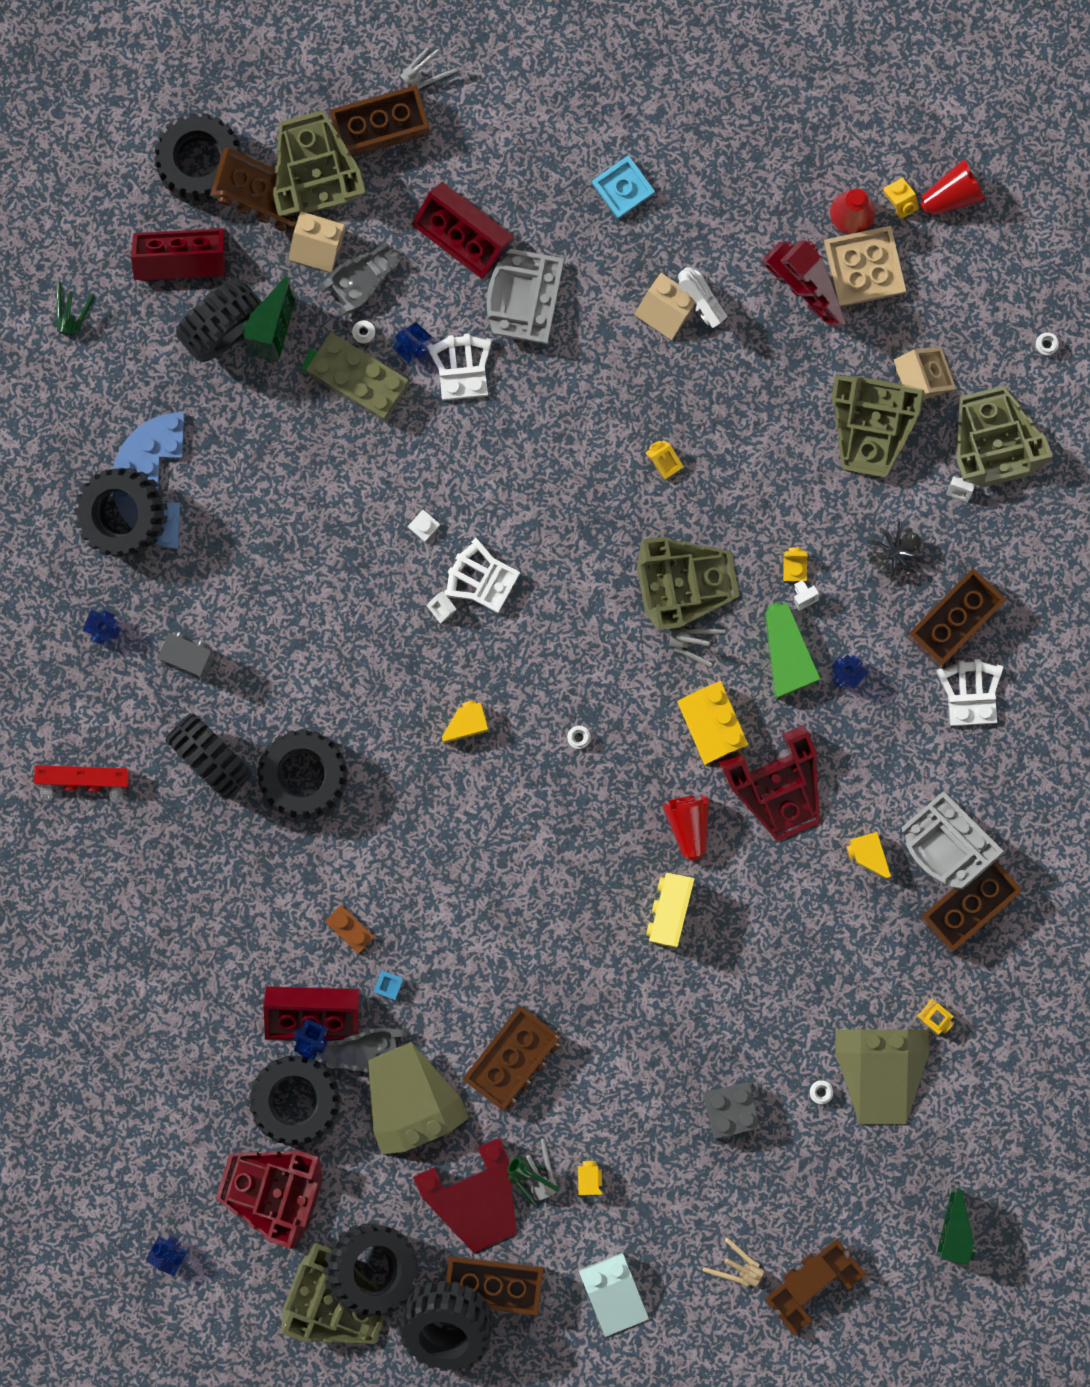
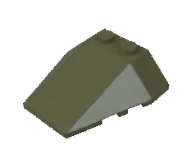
M324 110L279 123L278 160L275 168L276 183L273 191L279 216H297L300 214V211L311 214L351 203L366 194L361 170Z
M836 374L832 391V404L836 414L835 424L838 427V443L842 469L888 477L921 413L924 390L906 384Z
M1005 386L959 398L957 464L963 481L987 487L1030 476L1053 459L1046 436L1038 431L1032 419L1025 415L1021 410V406ZM1003 392V394H999V395H995V396H991V397H987V398H983V399H979V400H975V401L963 403V402H965V401H969V400H973V399H977V398H981V397H985V396H989V395H993V394H997V393Z
M668 537L641 540L637 563L645 613L658 631L680 628L739 597L731 551L709 546H698L686 541H675ZM724 555H726V560H727V565H728V570H729V576H730V581H731L733 596H732V594H731L730 583H729V578H728L727 567H726V562H725V557H724Z
M835 1030V1054L859 1124H907L929 1056V1030Z
M412 1042L368 1060L373 1132L382 1154L408 1151L450 1133L469 1118L460 1095Z
M315 1243L300 1263L284 1304L281 1334L302 1342L375 1344L386 1315H374L373 1317L354 1313L339 1305V1301L333 1299L330 1295L332 1290L328 1289L325 1281L329 1280L328 1275H324V1267H328L329 1262L325 1261L326 1253L331 1254L332 1249ZM354 1266V1279L362 1291L373 1292L379 1288Z

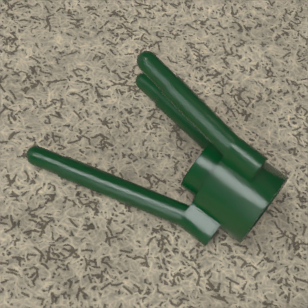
M58 281L57 320L55 326L58 327V333L75 336V332L81 330L82 322L95 294L92 293L78 321H75L76 317L70 315L72 291L68 293L65 314L62 315L61 282Z
M522 1156L514 1158L509 1163L507 1170L510 1176L508 1179L516 1184L534 1207L538 1206L537 1202L519 1180L526 1181L532 1177L557 1192L560 1190L553 1183L532 1172L528 1160ZM535 1163L537 1169L546 1170L545 1166Z

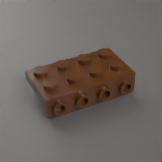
M229 147L224 148L210 196L218 199L217 202L222 205L236 207V211L239 213L256 216L255 219L259 222L273 224L274 228L279 231L287 232V229H295L296 223L292 222L293 216L282 217L277 213L273 195L276 183L275 169Z
M520 1005L466 1073L463 1080L503 1111L505 1108L510 1110L518 1100L515 1097L520 1089L525 1091L532 1082L529 1077L534 1070L539 1073L547 1063L544 1058L548 1052L554 1054L561 1045L558 1041L560 1036Z

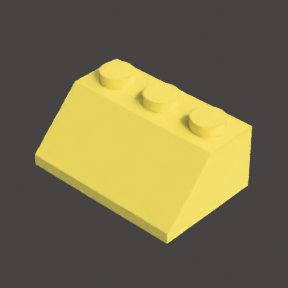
M666 873L665 878L660 877L657 891H661L660 899L654 900L651 912L656 914L654 923L649 922L646 936L650 937L649 942L675 949L678 947L694 878Z

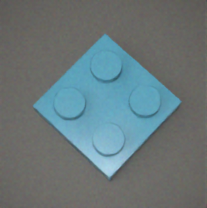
M629 155L591 181V184L617 219L655 194L654 189Z

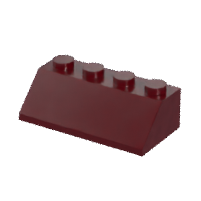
M443 182L428 193L411 223L413 227L481 279H484L514 238L513 235Z
M224 228L133 233L131 262L134 281L173 280L175 278L195 279L197 277L216 278L225 276Z
M266 986L263 1004L265 1040L334 1041L359 1034V989Z

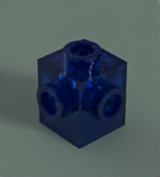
M415 322L398 332L395 337L397 341L392 349L408 363L416 358L420 360L427 353L428 349L426 347L432 336Z
M90 610L82 631L92 636L91 641L103 645L104 642L111 644L112 639L116 640L121 627L118 626L119 622L114 619L115 614L102 610V613ZM105 625V628L100 630L101 626Z
M847 654L844 658L839 656L831 667L834 670L830 675L834 677L832 681L842 689L845 686L852 692L867 675L868 671L862 667L863 662L854 655L850 657ZM844 669H849L851 674H846Z
M306 1019L302 1029L297 1028L292 1041H295L296 1044L293 1051L304 1058L315 1060L318 1053L323 1054L328 1044V1041L325 1040L328 1028Z
M159 1235L145 1261L156 1269L175 1276L188 1251L180 1246L182 1243L180 1240L172 1236L166 1239Z

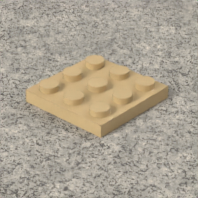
M891 226L824 240L833 286L840 307L906 293Z

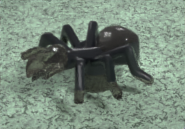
M901 521L897 524L895 541L892 540L890 534L884 528H879V531L888 540L890 547L880 541L870 539L867 541L868 544L877 545L886 550V553L874 550L867 554V557L876 554L869 561V564L876 563L872 569H878L883 566L877 574L886 570L888 560L892 559L890 581L892 582L895 579L896 560L902 563L908 577L911 576L908 564L903 558L907 556L921 564L926 562L916 554L909 553L916 551L921 544V538L918 534L909 532L900 539L902 533Z

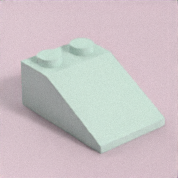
M623 1253L579 1270L605 1337L649 1319Z

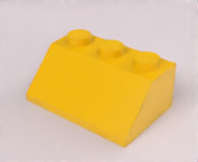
M721 681L677 701L704 765L748 746Z

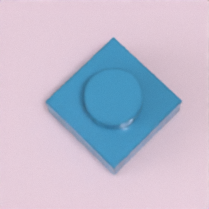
M381 970L373 992L396 1000L404 978Z

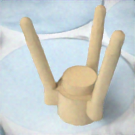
M726 1238L725 1242L750 1264L746 1263L743 1267L730 1259H725L727 1264L741 1271L739 1276L742 1278L705 1267L702 1269L703 1272L741 1283L746 1287L749 1284L756 1287L763 1276L764 1270L758 1268L759 1263L752 1260L735 1243Z

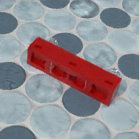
M35 765L34 784L40 786V798L43 801H50L53 798L54 786H63L64 791H77V787H87L86 791L100 792L101 788H110V801L118 804L123 800L124 788L130 789V769Z

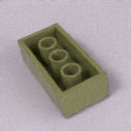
M330 332L306 370L308 376L386 423L410 385L408 379Z

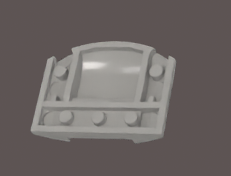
M509 249L506 252L508 256L501 263L497 264L488 287L487 316L492 327L491 331L493 335L548 344L564 258Z
M944 791L902 827V832L906 837V846L916 863L935 880L957 889L963 890L1004 854V851Z

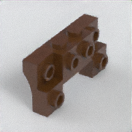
M837 1238L815 1255L811 1252L801 1260L803 1265L797 1270L792 1268L783 1275L785 1280L764 1298L794 1336L801 1328L812 1321L801 1306L835 1277H838L844 1286L850 1290L857 1281L867 1275Z

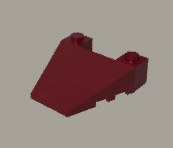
M806 240L798 241L795 246L790 242H778L760 262L780 282L784 280L793 289L791 292L796 296H801L808 303L807 306L829 326H844L846 323L823 259L817 252L819 250L813 242H807Z
M803 725L781 734L789 752L788 756L749 772L746 762L740 753L718 761L728 786L777 842L820 824L819 794L817 789L818 773L816 767L817 752L809 731ZM816 817V819H814V820H812V821H810V822H808V823H805V824H803V825H801V826H798V827H796V828H794V829H791V830H789V831H787V832H784V833H782V834H780V835H778V836L776 835V834H778V833H781V832H783V831H785V830H788V829H790V828H792V827H795V826H797V825H799V824H802V823H804V822H806V821H808V820H811V819H813V818Z
M500 1138L477 1147L487 1168L486 1170L444 1188L436 1167L413 1176L422 1199L473 1253L516 1234L511 1180L508 1179L510 1174L507 1170L509 1158Z

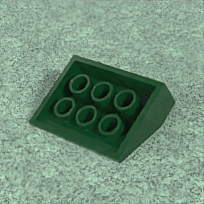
M284 277L252 312L249 321H245L243 324L242 335H244V340L252 357L279 363L296 301L289 277Z

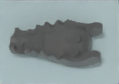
M384 242L371 253L367 252L359 255L354 260L350 259L339 265L318 286V289L322 293L329 289L344 305L338 310V313L343 317L359 309L371 298L386 276L398 266L401 261L400 255L393 246Z
M375 1028L361 1034L349 1036L343 1040L325 1042L321 1048L322 1063L326 1068H345L369 1073L368 1060L398 1048V1037H406L407 1029Z

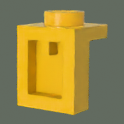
M666 441L655 442L649 447L650 450L646 452L647 457L652 460L663 479H667L684 467L672 446Z
M794 547L784 552L783 582H800L802 580L807 582V551Z

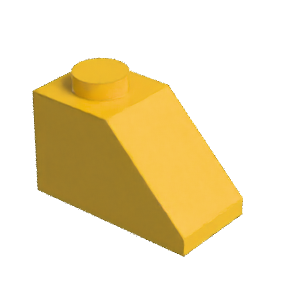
M475 700L468 701L462 704V708H458L442 736L443 743L488 732L481 703L476 704Z
M877 832L849 840L850 845L846 846L850 860L854 859L857 865L884 879L891 877Z

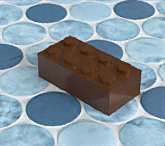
M417 85L329 110L332 124L352 157L430 135L429 124Z
M972 568L906 637L940 669L1006 599Z
M996 860L963 890L953 887L923 913L919 919L945 949L951 953L1023 890Z
M455 1255L449 1256L447 1283L453 1284V1282H458L463 1287L466 1285L471 1287L473 1292H479L483 1296V1301L486 1300L491 1310L538 1316L543 1266Z

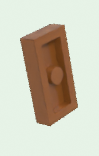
M342 905L325 921L358 954L375 938Z

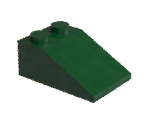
M952 1187L936 1256L969 1265L970 1261H974L976 1247H973L974 1239L962 1189Z

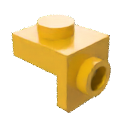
M903 178L883 188L884 194L895 207L897 216L900 219L919 209L915 192Z

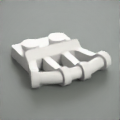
M687 267L679 273L680 290L688 292L697 303L696 311L701 309V317L707 325L710 324L714 328L728 317L700 272Z
M464 334L462 337L450 335L434 345L431 343L426 346L439 370L442 401L488 396L485 365L492 339L486 338L485 340L470 336L469 334ZM465 345L467 367L457 368L455 346ZM471 345L483 348L479 366L473 367ZM448 347L451 369H445L437 353Z
M475 538L467 549L461 554H457L455 558L457 561L453 568L448 570L447 590H444V594L448 598L473 600L499 613L520 572L494 559L479 540ZM479 551L490 563V566L487 569L469 558ZM464 565L484 574L480 583L461 573ZM457 579L473 586L477 590L475 593L456 591Z
M980 659L974 660V662L960 660L950 667L936 670L948 695L950 726L997 723L995 691L1003 666L981 662ZM981 671L994 675L988 693H983ZM965 672H975L976 694L966 693ZM956 673L959 675L960 695L954 694L947 680L948 677Z

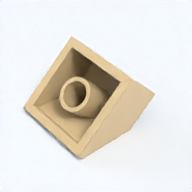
M300 211L293 233L288 260L332 273L346 231L344 224Z
M660 273L634 315L672 341L697 306V303L688 292L680 290L679 284Z
M941 346L914 349L894 359L901 383L923 389V400L956 389Z

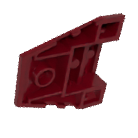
M299 1150L229 1153L215 1199L235 1215L240 1216L250 1227L256 1229L269 1242L292 1249L308 1229L322 1185L320 1157ZM234 1157H236L235 1162H234V1165H233V1169H232V1172H231V1175H230V1178H229V1182H228V1185H227V1188H226V1191H225V1195H224V1198L222 1199V1196H223V1193H224V1190H225V1186H226V1183H227V1180H228V1177H229V1173H230V1170H231V1167H232V1164H233V1161H234Z

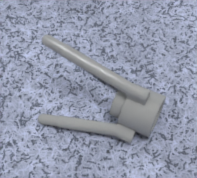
M426 48L399 76L407 87L417 85L419 90L425 85L457 73L458 69L455 68L420 81L423 76L419 70L440 53V50L436 49L417 65L429 52V49Z
M682 627L679 630L672 629L669 646L674 647V652L681 653L701 664L712 667V663L683 649V647L688 648L689 643L710 645L709 641L691 638L690 634H725L726 630L687 629Z
M541 1139L548 1179L546 1176L543 1178L557 1185L553 1178L545 1139ZM527 1155L526 1158L532 1172L540 1176L531 1156ZM529 1179L524 1181L530 1188L533 1196L537 1195L539 1200L556 1193L555 1190L537 1180L533 1182L534 1185Z

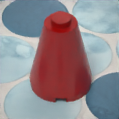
M964 159L922 195L923 201L920 204L926 214L930 212L934 216L982 202L986 198Z
M856 188L839 194L832 202L830 208L831 220L835 227L844 234L849 235L866 231L875 220L876 210L874 203L862 189Z
M693 795L668 800L669 804L662 803L663 810L682 856L688 857V861L702 859V855L706 853L709 797L707 795H700L701 800H695Z

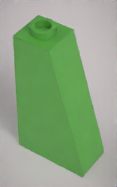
M781 602L768 606L769 610L765 612L776 699L820 680L788 603L782 605Z

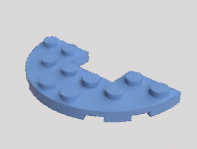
M185 413L164 414L139 426L121 446L113 469L133 468L137 472L148 474L149 480L154 479L159 484L160 458L183 459ZM124 491L113 492L120 514L130 528L133 529L138 518L135 501ZM163 502L167 503L168 510H164V516H168L167 523L161 526L164 528L162 536L156 537L157 542L155 545L178 549L181 504Z

